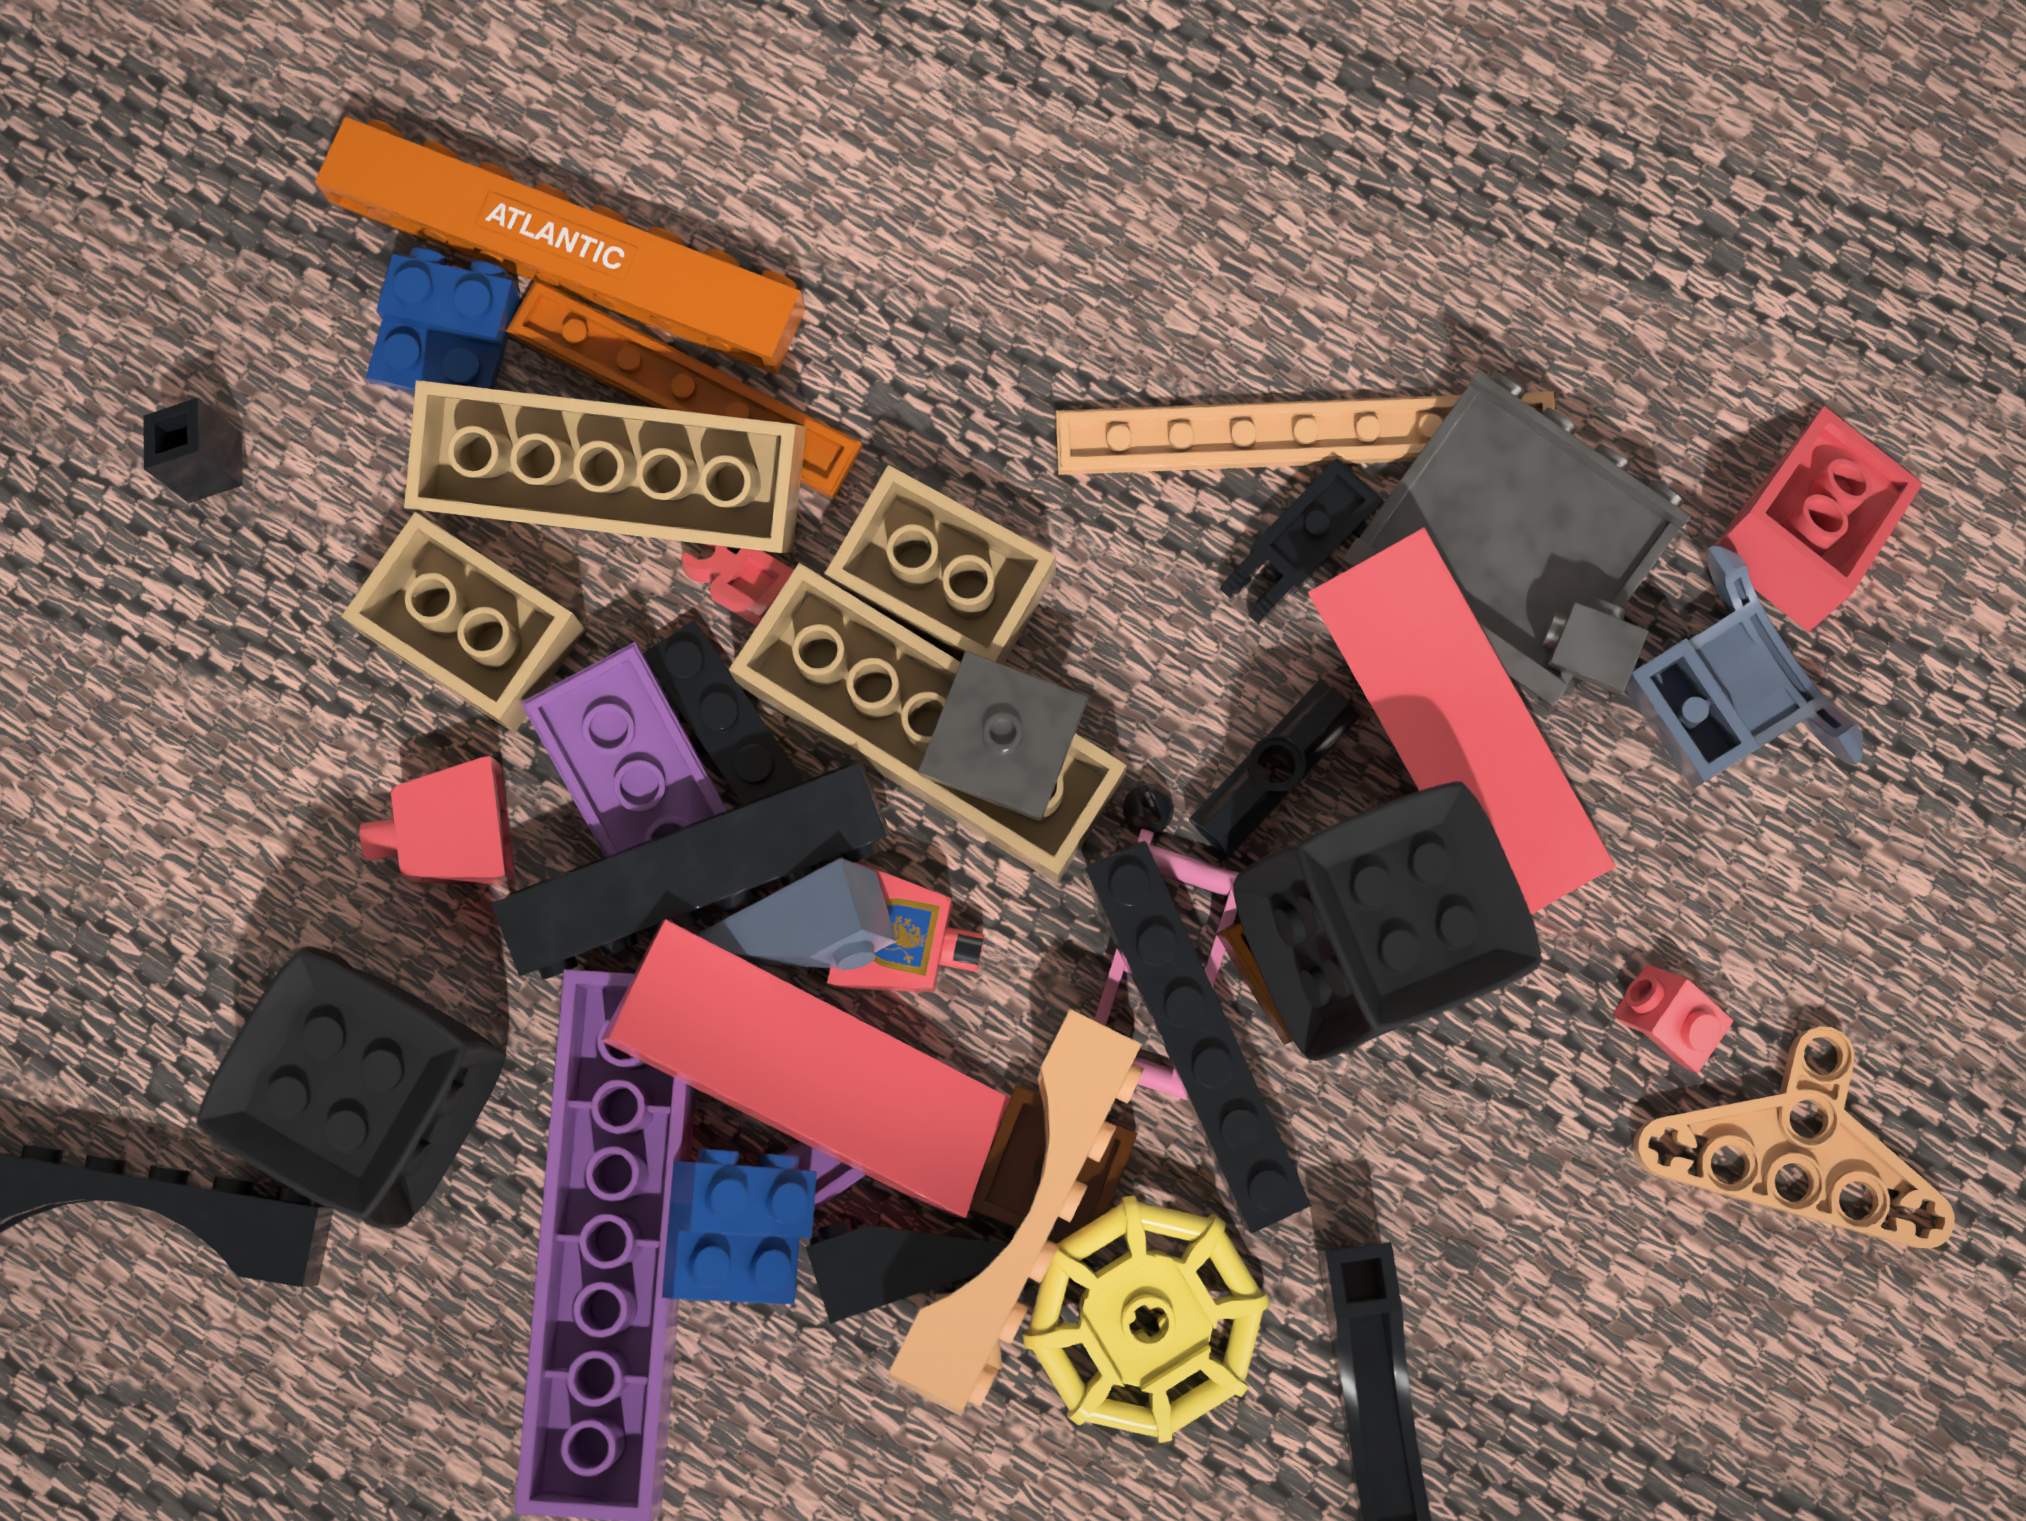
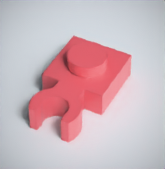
M703 544L707 549L714 552L710 558L703 560L684 552L681 556L684 573L696 582H712L709 585L711 599L755 626H758L794 571L791 567L760 550L741 548L737 554H734L726 546Z

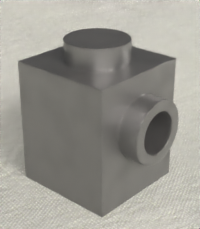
M1590 597L1586 606L1575 602L1570 606L1567 615L1558 612L1554 613L1541 648L1552 651L1546 666L1615 694H1620L1625 691L1649 631L1623 621L1626 610L1621 607Z

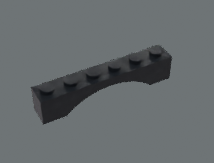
M1146 841L1137 842L1080 868L1104 924L1134 981L1166 1049L1197 1120L1215 1168L1241 1224L1252 1234L1312 1206Z
M23 1144L21 1156L0 1152V1233L32 1216L64 1205L90 1201L121 1202L157 1212L188 1228L213 1248L237 1277L297 1287L319 1285L333 1209L316 1205V1201L290 1187L278 1186L276 1198L252 1194L254 1181L214 1175L212 1187L189 1184L191 1171L150 1165L149 1174L146 1177L125 1173L127 1160L87 1154L85 1165L80 1166L61 1163L64 1150Z
M1379 1241L1317 1250L1359 1521H1432L1412 1410L1404 1338L1403 1308L1392 1242Z

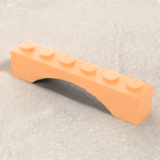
M1071 1009L1069 1010L1041 1066L1037 1079L1044 1109L1045 1155L1040 1185L1030 1212L1010 1244L983 1273L952 1295L919 1310L888 1372V1379L960 1416L968 1401L981 1407L998 1372V1369L987 1364V1361L998 1339L1011 1345L1029 1308L1017 1302L1028 1277L1041 1283L1058 1246L1047 1241V1238L1058 1217L1068 1222L1071 1221L1085 1193L1087 1185L1076 1179L1087 1157L1100 1162L1116 1129V1126L1106 1122L1105 1119L1116 1098L1128 1104L1145 1069L1134 1063L1142 1044Z

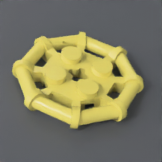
M1132 1195L1121 1197L1120 1205L1056 1244L1050 1241L1057 1245L1058 1248L1040 1283L1029 1328L1024 1330L1022 1335L1024 1347L1033 1350L1068 1407L1067 1417L1077 1425H1081L1086 1421L1156 1437L1158 1443L1172 1441V1434L1235 1394L1239 1397L1244 1395L1249 1388L1246 1377L1263 1310L1270 1307L1268 1292L1259 1289L1226 1234V1222L1215 1214L1207 1218L1139 1202L1136 1196ZM1144 1230L1190 1242L1181 1258L1170 1256L1161 1250L1149 1251L1146 1250ZM1124 1234L1129 1252L1095 1273L1082 1261V1259ZM1209 1257L1231 1292L1216 1299L1211 1298L1196 1273ZM1070 1277L1075 1282L1086 1287L1079 1301L1080 1312L1077 1323H1058ZM1142 1305H1146L1149 1309L1159 1306L1164 1310V1314L1157 1319L1160 1331L1150 1337L1143 1329L1137 1330L1134 1333L1130 1330L1129 1324L1136 1319L1134 1311ZM1218 1319H1234L1222 1362L1209 1355L1211 1349L1209 1341L1213 1327L1216 1329ZM1082 1342L1099 1371L1084 1384L1063 1348ZM1200 1369L1210 1378L1169 1404L1166 1390ZM1124 1383L1138 1386L1142 1391L1149 1392V1408L1107 1399L1106 1397L1113 1384L1124 1386Z

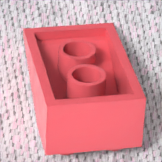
M1823 406L1735 515L1715 545L1739 554L1747 564L1754 590L1809 633L1853 594L1923 483L1827 407Z

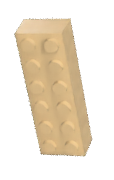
M416 380L404 508L777 553H791L794 549L807 427L789 423Z
M799 563L729 668L736 683L857 760L862 759L865 765L1058 884L1125 779L1127 765L1075 733L1042 821L919 776L918 770L961 662Z

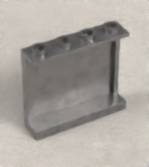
M1477 370L1467 389L1360 538H1356L1342 558V564L1351 569L1425 527L1513 684L1547 708H1551L1567 689L1568 683L1573 677L1546 666L1552 651L1541 648V644L1554 613L1558 612L1567 615L1570 606L1575 602L1586 606L1590 597L1601 599L1623 608L1677 532L1688 522L1691 516L1680 509L1684 500L1673 490L1655 480H1652L1646 486L1626 471L1631 464L1619 453L1603 444H1598L1594 450L1573 436L1578 428L1565 416L1551 408H1546L1541 414L1522 401L1521 398L1525 392L1511 379L1495 371L1489 378Z

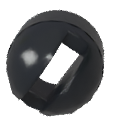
M1150 783L1138 785L1127 794L1124 800L1123 817L1126 824L1134 832L1140 834L1141 829L1154 832L1153 835H1156L1165 830V827H1168L1170 824L1169 822L1174 814L1173 800L1170 794L1161 786ZM1148 792L1161 819L1150 824L1146 810L1138 797Z

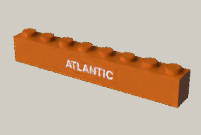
M344 117L315 179L316 185L329 203L474 259L492 263L532 281L538 279L570 296L778 375L806 310L801 291L796 289L797 285L788 277L770 270H764L761 275L739 267L740 263L735 258L716 249L707 248L704 253L685 247L683 246V241L678 236L659 227H649L646 232L626 224L627 220L622 215L607 207L593 205L592 209L589 210L570 203L571 200L565 193L552 186L537 183L534 189L515 182L514 177L508 171L492 163L480 162L479 167L460 161L455 152L437 142L425 140L422 146L403 139V135L397 129L382 121L369 119L367 124Z

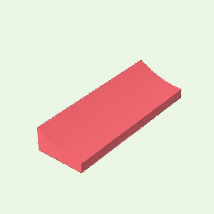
M1425 527L1307 592L1418 790L1451 782H1462L1477 798L1500 840L1531 915L1582 885L1616 868L1609 852Z
M666 919L661 922L601 1038V1041L949 1217H967L985 1160L1011 1099Z

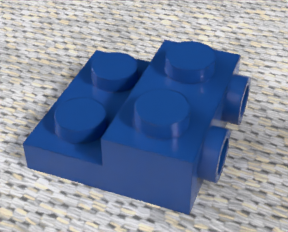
M412 248L410 257L392 254L376 310L382 322L366 379L372 384L415 393L416 380L495 389L509 338L506 330L515 316L520 298V293L514 282L506 279V270L484 261H472L469 270L447 266L448 259L445 256L425 248Z
M699 1149L698 1163L673 1161L662 1298L795 1305L800 1238H812L817 1171L798 1170L799 1156L759 1154L758 1167L738 1166L739 1152Z

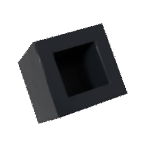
M197 397L143 416L144 470L185 501L192 503L243 486L242 433Z

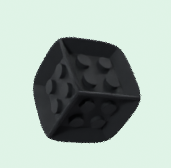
M1451 782L1429 787L1333 824L1307 838L1299 845L1284 847L1264 856L1240 872L1233 884L1235 903L1241 926L1270 997L1292 1040L1303 1055L1312 1061H1321L1348 1052L1390 1031L1418 1023L1491 993L1531 974L1538 969L1542 961L1539 938L1532 915L1500 840L1479 801L1462 782Z
M305 946L299 949L279 970L251 1011L209 1084L198 1112L196 1124L231 1153L308 1198L339 1213L361 1219L364 1223L374 1228H400L406 1226L413 1216L425 1205L447 1172L487 1103L500 1077L507 1054L504 1049L495 1046L476 1031L390 982L371 973L353 968L345 959L337 954L318 947Z

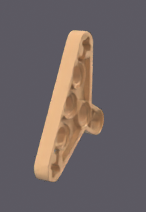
M1815 1027L1801 1032L1794 1039L1789 1050L1779 1095L1656 1118L1643 1124L1633 1139V1152L1636 1161L1646 1172L1654 1176L1900 1245L1928 1249L1940 1246L1950 1238L1955 1226V1215L1951 1204L1946 1198L1844 1110L1854 1067V1049L1851 1041L1844 1033L1833 1027ZM1814 1038H1823L1829 1041L1837 1052L1836 1066L1827 1075H1819L1813 1072L1805 1062L1804 1050L1807 1044ZM1802 1100L1815 1104L1823 1116L1822 1128L1812 1138H1804L1798 1135L1790 1124V1112L1793 1106ZM1665 1128L1672 1131L1671 1139L1674 1144L1690 1149L1697 1148L1694 1135L1707 1138V1142L1701 1147L1697 1156V1176L1688 1174V1170L1694 1162L1693 1160L1682 1157H1668L1664 1166L1658 1164V1152L1648 1148L1650 1137H1662ZM1723 1146H1731L1737 1149L1745 1162V1170L1742 1177L1732 1184H1725L1719 1181L1711 1169V1159L1714 1152ZM1786 1164H1795L1801 1167L1808 1178V1190L1805 1196L1795 1202L1783 1199L1775 1187L1776 1174ZM1853 1181L1865 1185L1872 1196L1870 1212L1859 1220L1848 1217L1842 1211L1839 1204V1195L1842 1188ZM1887 1188L1899 1193L1891 1205L1905 1209L1920 1208L1922 1200L1927 1202V1213L1936 1217L1935 1228L1923 1229L1920 1237L1915 1235L1916 1225L1914 1223L1897 1217H1888L1889 1230L1883 1229L1881 1224L1890 1209V1196Z

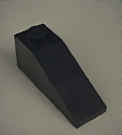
M851 1217L817 1229L820 1242L807 1246L806 1250L829 1322L832 1324L983 1272L1009 1244L876 1225H868L858 1229L855 1218Z

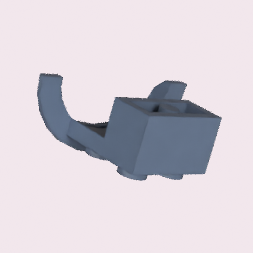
M1713 545L1708 548L1706 555L1708 568L1716 590L1729 615L1690 640L1684 639L1633 671L1625 688L1692 789L1694 790L1800 722L1837 758L1847 764L1861 762L1863 756L1862 732L1856 723L1847 719L1831 705L1793 657L1762 607L1750 580L1747 564L1742 557L1721 546Z

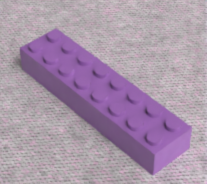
M564 970L514 1514L616 1521H653L662 1514L679 1299L662 1298L673 1161L691 1162L697 1089L601 1041L634 974Z

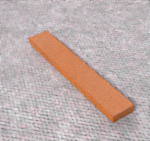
M535 279L506 330L509 337L651 408L789 423L807 427L801 484L832 500L837 495L863 447L862 442L538 279Z

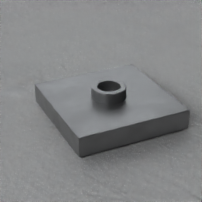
M965 651L918 774L937 783L1042 821L1086 707L1088 697Z

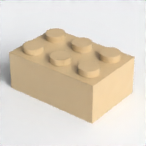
M888 465L827 568L825 577L826 580L959 662L962 661L966 651L1004 665L1056 574V555Z
M416 512L413 513L341 616L362 635L513 733L517 731L527 716L521 702L546 689L586 631L572 612Z

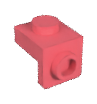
M1651 965L1644 967L1638 978L1629 985L1625 997L1613 1013V1016L1620 1023L1643 1032L1674 1061L1695 1073L1700 1072L1733 1023V1020L1688 978Z

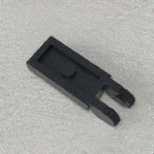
M1337 458L1251 546L1250 555L1228 576L1219 589L1231 599L1235 594H1240L1248 586L1251 578L1264 564L1280 580L1252 606V611L1248 616L1260 625L1292 591L1296 594L1381 506L1383 499Z

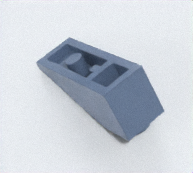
M839 858L696 934L702 939L753 965L838 968L841 970L863 967L875 959V952L897 942L876 871L843 858Z

